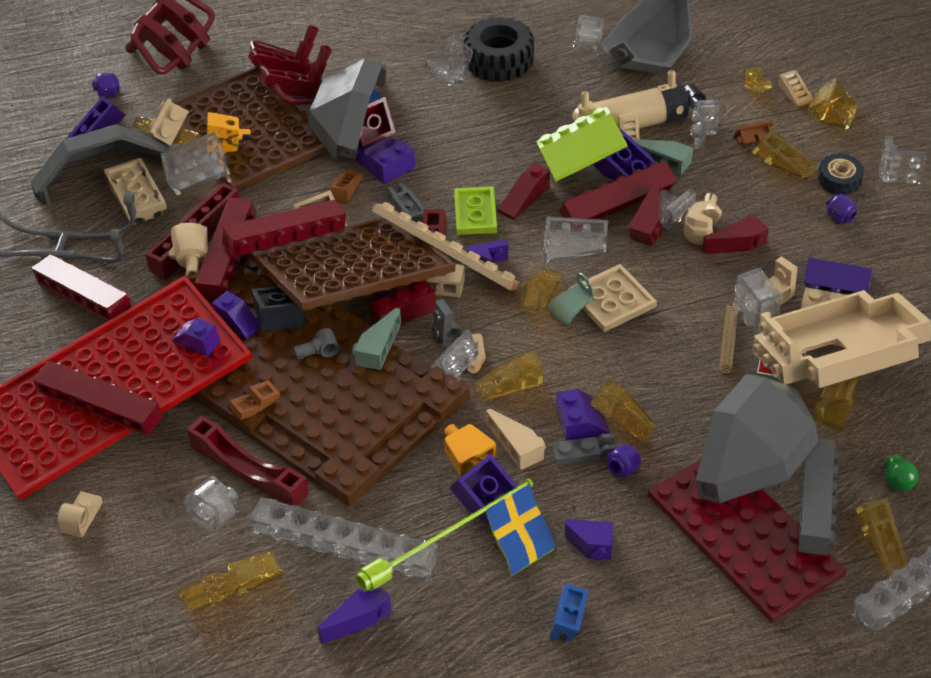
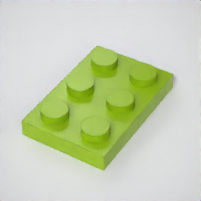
M494 186L454 188L457 235L497 233Z

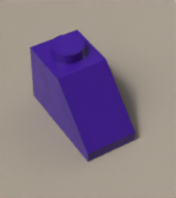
M226 291L212 302L213 309L230 329L247 340L260 329L256 317L245 302L229 291Z
M195 318L185 323L172 338V341L208 357L219 344L220 338L214 324L200 318Z
M565 519V538L586 558L611 560L613 522Z

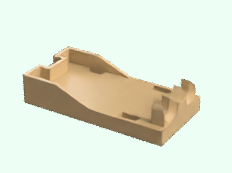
M141 158L104 169L106 181L129 221L130 216L127 206H125L123 201L125 192L134 193L135 219L141 218L143 222H146L149 219H153L154 214L160 211L162 216L164 215L163 210L167 209L166 202Z

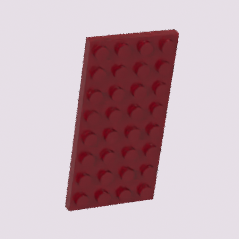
M701 459L648 490V497L771 623L846 575L847 570L829 553L828 555L798 552L800 525L763 489L722 503L700 499L696 477Z

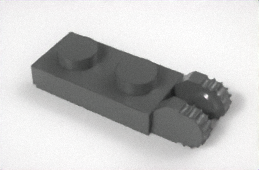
M402 182L397 184L399 193H396L391 186L386 188L388 197L400 212L410 215L412 217L411 220L414 222L423 220L425 208Z
M610 433L601 434L598 437L552 442L555 464L558 466L606 458L610 452L617 448L613 444L616 441L615 437Z

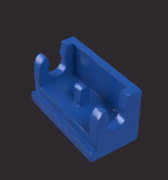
M567 583L564 584L559 596L549 638L556 640L559 634L563 633L567 635L566 641L570 642L573 640L575 633H579L589 590Z

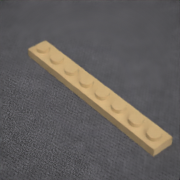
M387 202L375 204L372 211L508 290H516L520 282L515 280V275L507 271L503 273L497 269L498 266L496 264L480 260L481 256L472 251L468 253L463 250L461 244L445 240L446 236L437 231L431 232L428 230L429 226L419 221L417 223L412 221V217L407 213H398L394 210L395 207Z

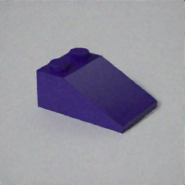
M622 129L620 132L628 146L592 164L604 176L614 181L621 176L628 177L638 169L645 170L656 162Z
M384 137L364 147H358L356 161L383 184L415 168L414 149L403 140Z
M490 453L458 479L449 489L468 510L475 513L518 486ZM486 511L477 516L490 526Z

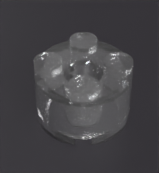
M587 15L578 16L573 45L574 51L599 54L600 44L598 43L602 39L603 30L600 29H603L604 18Z
M210 476L184 497V506L187 513L191 511L195 516L192 520L198 527L206 532L217 531L238 513V506L235 500L237 493L233 488H227L215 476Z

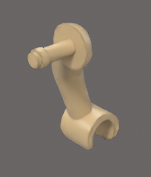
M481 334L471 335V346H476L477 356L467 365V370L471 374L477 373L486 359Z

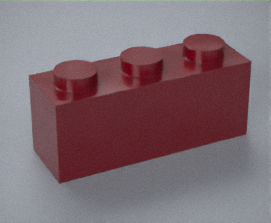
M420 281L369 303L371 321L375 325L395 308L400 309L401 325L428 314L435 309L436 292L427 281Z

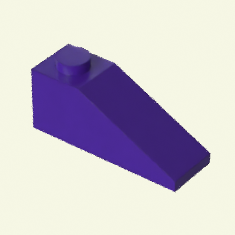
M102 96L66 139L119 124L125 117V114Z
M380 587L366 592L358 588L317 627L319 641L326 643L375 625L381 618L383 619L389 614L391 610L390 595Z

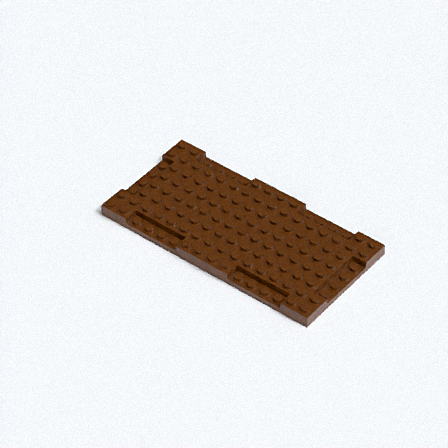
M248 254L241 255L240 262L236 263L235 275L230 279L229 292L242 299L256 317L252 289L275 287L277 285L248 257ZM183 268L141 301L186 276V268ZM188 278L190 282L196 287L195 282L197 278ZM206 299L207 302L213 307L212 302H214L215 300ZM133 300L130 301L131 307L138 304ZM334 302L332 305H323L312 310H304V327H297L294 330L281 329L275 332H262L259 329L247 340L236 334L251 352L253 358L191 397L350 507L470 399V387L438 366L433 369L394 344H392L381 370L357 366L355 356L352 355L353 346L355 343H358L361 335L371 328L372 325ZM329 328L333 331L339 345V351L336 355L323 357L321 354H313L299 360L297 359L294 346L312 341V338H315V334L321 329ZM269 380L280 392V397L260 412L240 420L229 408V400L249 394L250 386Z

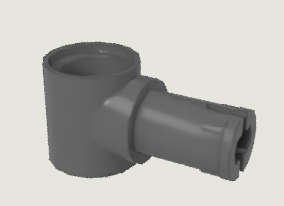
M324 328L315 334V338H312V341L294 346V350L298 360L313 354L332 357L338 353L339 345L333 331L329 328Z

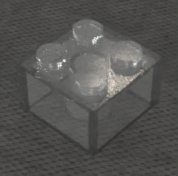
M757 268L737 275L733 306L737 307L746 325L750 326L754 333L759 332L760 314L769 312L771 318L779 316L782 295L764 272Z

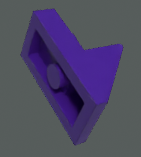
M506 239L466 247V252L472 251L481 256L480 260L484 262L508 260V243Z

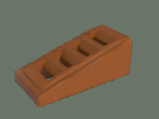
M345 170L329 187V191H331L336 202L344 204L349 202L362 179V174Z

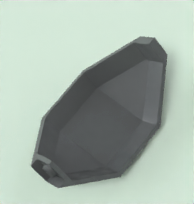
M643 0L621 19L603 41L601 47L619 68L654 74L666 71L673 66L693 40L690 1Z
M363 59L323 79L310 109L308 126L334 159L339 155L356 160L359 138L371 94L375 85L384 87L388 68L383 63Z
M115 124L63 140L33 178L31 185L34 196L39 195L40 199H45L47 206H50L51 202L46 187L69 162L109 150L120 149L162 157L167 169L175 167L173 155L169 146L155 137Z
M746 374L719 404L713 413L696 477L700 499L722 503L786 481L792 476L819 442L815 422L796 388L766 377Z

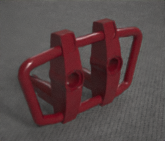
M156 0L147 14H143L135 22L131 40L125 46L126 51L134 54L138 49L152 70L160 75L167 74L176 66L179 69H185L192 61L190 54L196 47L202 49L211 40L207 32L215 20V13L209 6L199 0H185L208 15L207 20L202 26L195 15L174 0ZM166 20L177 32L181 33L191 42L186 49L173 32L162 26ZM147 40L159 53L170 60L164 67H160L143 45Z
M308 25L296 53L257 40L251 41L249 44L251 51L248 58L252 61L253 65L260 69L262 73L260 78L263 79L265 85L274 89L279 97L288 104L312 105L315 97L291 96H315L321 86V77L327 66L328 58L332 53V48L327 45H321L317 58L314 59L312 64L310 63L308 57L319 32L316 26Z

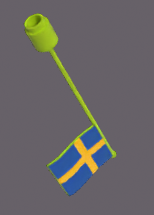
M525 479V483L391 563L378 558L359 569L358 574L355 575L357 585L364 592L368 590L373 591L392 579L393 566L485 511L492 534L507 560L512 577L555 549L551 531L536 505L531 490L532 481Z

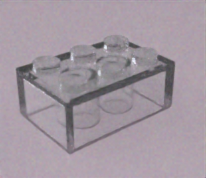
M215 132L161 153L167 183L176 196L230 174L224 147Z

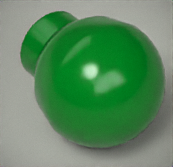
M892 455L886 459L884 466L886 467L885 476L888 485L900 492L911 490L917 484L919 478L916 466L910 461L902 459L900 455Z

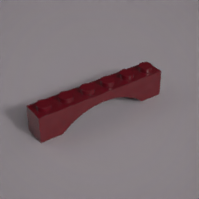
M201 416L187 429L190 445L193 449L290 508L295 509L309 495L307 478L290 467L273 466L259 460L233 441L219 425L206 417Z

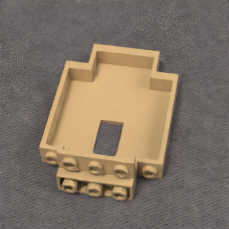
M863 290L772 318L769 312L760 314L761 323L759 324V329L761 333L754 335L755 344L753 345V352L756 357L761 359L764 366L772 371L774 377L778 378L783 384L786 385L809 378L819 388L919 358L918 344L931 341V320L899 293L873 299ZM837 342L844 348V350L818 358H812L810 355L802 356L807 351Z

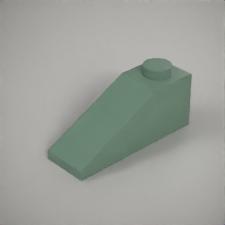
M633 139L656 162L662 163L666 161L674 174L681 176L692 163V147L676 141Z
M395 308L365 331L358 343L354 344L352 355L355 356L357 366L377 370L382 369L401 325L400 309Z

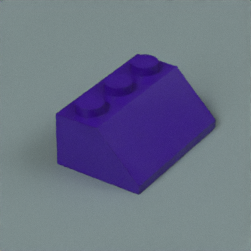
M808 258L804 283H808L807 288L820 290L821 286L829 287V292L841 293L842 290H848L850 294L863 290L868 293L872 269Z

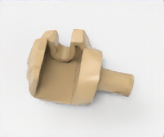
M711 193L706 194L704 201L693 204L686 214L684 235L692 244L703 245L704 236L713 233V226L721 218L722 211L716 205L717 196L715 194H712L711 200L709 199Z
M180 223L171 229L173 247L169 251V257L176 260L180 266L186 268V276L188 278L195 279L198 277L199 268L202 267L208 251L207 227L196 223Z

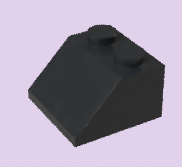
M278 286L252 289L256 320L262 332H275L281 329L294 330L297 327H304V310L296 305Z

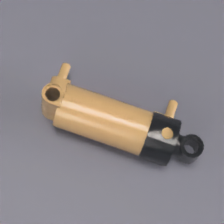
M670 70L668 71V84L593 103L589 101V92L583 91L581 93L582 103L573 111L572 118L575 121L579 117H586L592 114L598 108L607 106L617 126L618 115L637 111L640 129L685 119L688 116L689 107L697 110L704 106L706 96L694 84L683 87L680 82H676L675 71Z

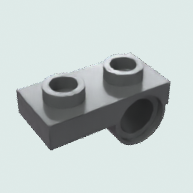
M440 299L435 301L432 334L444 346L457 340L461 335V329L452 318L453 312L445 301Z

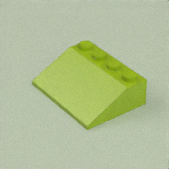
M607 106L594 110L592 114L586 117H579L574 123L561 126L556 132L543 135L540 140L536 141L556 182L628 146Z

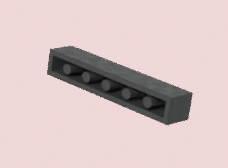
M818 438L819 442L803 461L798 552L828 555L829 546H834L835 532L831 531V529L835 528L836 515L832 514V512L836 510L837 498L832 497V495H836L837 481H833V479L837 478L838 465H834V463H837L838 450L834 449L835 440Z

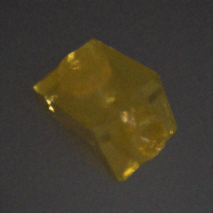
M761 66L743 70L745 88L754 91V93L765 92V89L772 88L771 80L763 77Z

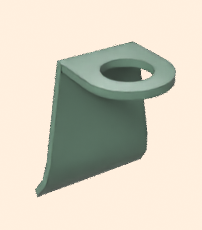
M582 273L577 274L578 284L558 295L547 305L550 313L564 324H571L578 312L594 297L593 286ZM582 279L585 280V282L587 283L588 287L583 283Z

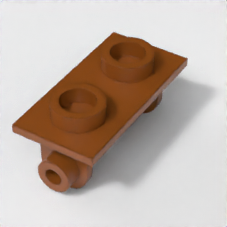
M759 121L753 125H740L736 128L733 138H736L737 144L741 145L755 143L754 136H757L758 142L772 140L775 137V131L771 130L774 121Z

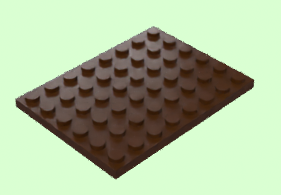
M256 66L172 100V103L189 111L180 128L182 134L227 185L238 189V191L328 151L308 126L309 115L300 105H291L284 102L274 89L265 85L263 79L260 78L262 73ZM208 112L237 117L239 119V129H250V141L238 140L237 151L206 153Z
M385 218L345 226L344 230L248 253V257L302 310H312L315 307L332 305L334 302L351 300L362 295H371L373 292L386 291L401 285L406 286L412 282L426 281L436 276H445L448 273L455 272L456 264L437 248Z

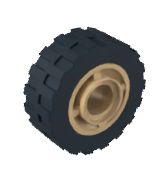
M831 154L821 161L818 172L819 184L831 194H852L861 186L864 167L859 160L848 154Z

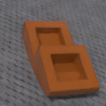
M268 380L250 386L249 394L229 400V408L240 420H243L260 412L280 397V392Z

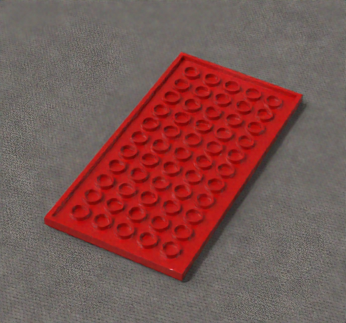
M184 276L0 384V473L19 501L133 432V430L40 394L33 379L48 360L54 363H62L72 370H80L90 377H98L108 384H116L123 390L134 391L141 397L152 398L159 403L163 414L253 358L252 354L190 280ZM195 318H200L216 326L220 342L208 357L172 341V338L180 328Z

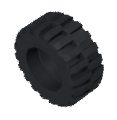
M491 17L488 20H480L478 24L475 23L469 28L464 37V53L467 68L475 76L479 75L481 79H489V81L493 82L495 80L505 82L508 79L511 81L517 76H523L524 72L526 73L534 62L533 33L521 21H514L513 18Z

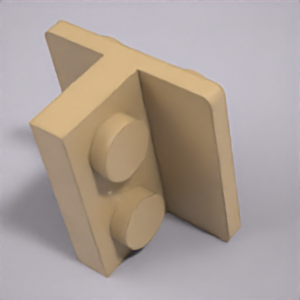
M168 98L166 102L162 101L157 110L159 116L157 119H152L148 131H150V136L171 146L189 111L172 103V100Z

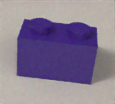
M579 389L556 392V413L565 441L610 434L598 399Z

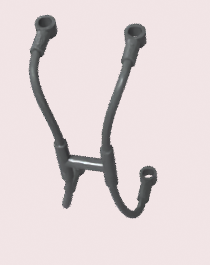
M125 192L123 197L130 216L129 223L120 229H112L109 232L102 233L29 229L9 221L0 211V220L13 229L29 234L47 236L48 238H59L55 250L40 249L0 252V257L32 255L48 257L53 255L57 258L66 259L84 258L108 263L119 262L123 257L124 251L122 233L129 230L135 222L134 193ZM110 237L111 241L114 242L118 256L108 258L76 253V251H65L64 247L68 239Z

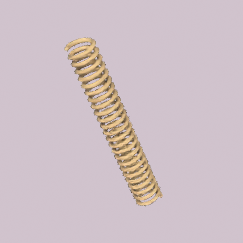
M729 305L726 306L719 370L723 373H729L730 371L728 370L732 369L739 310L736 306Z

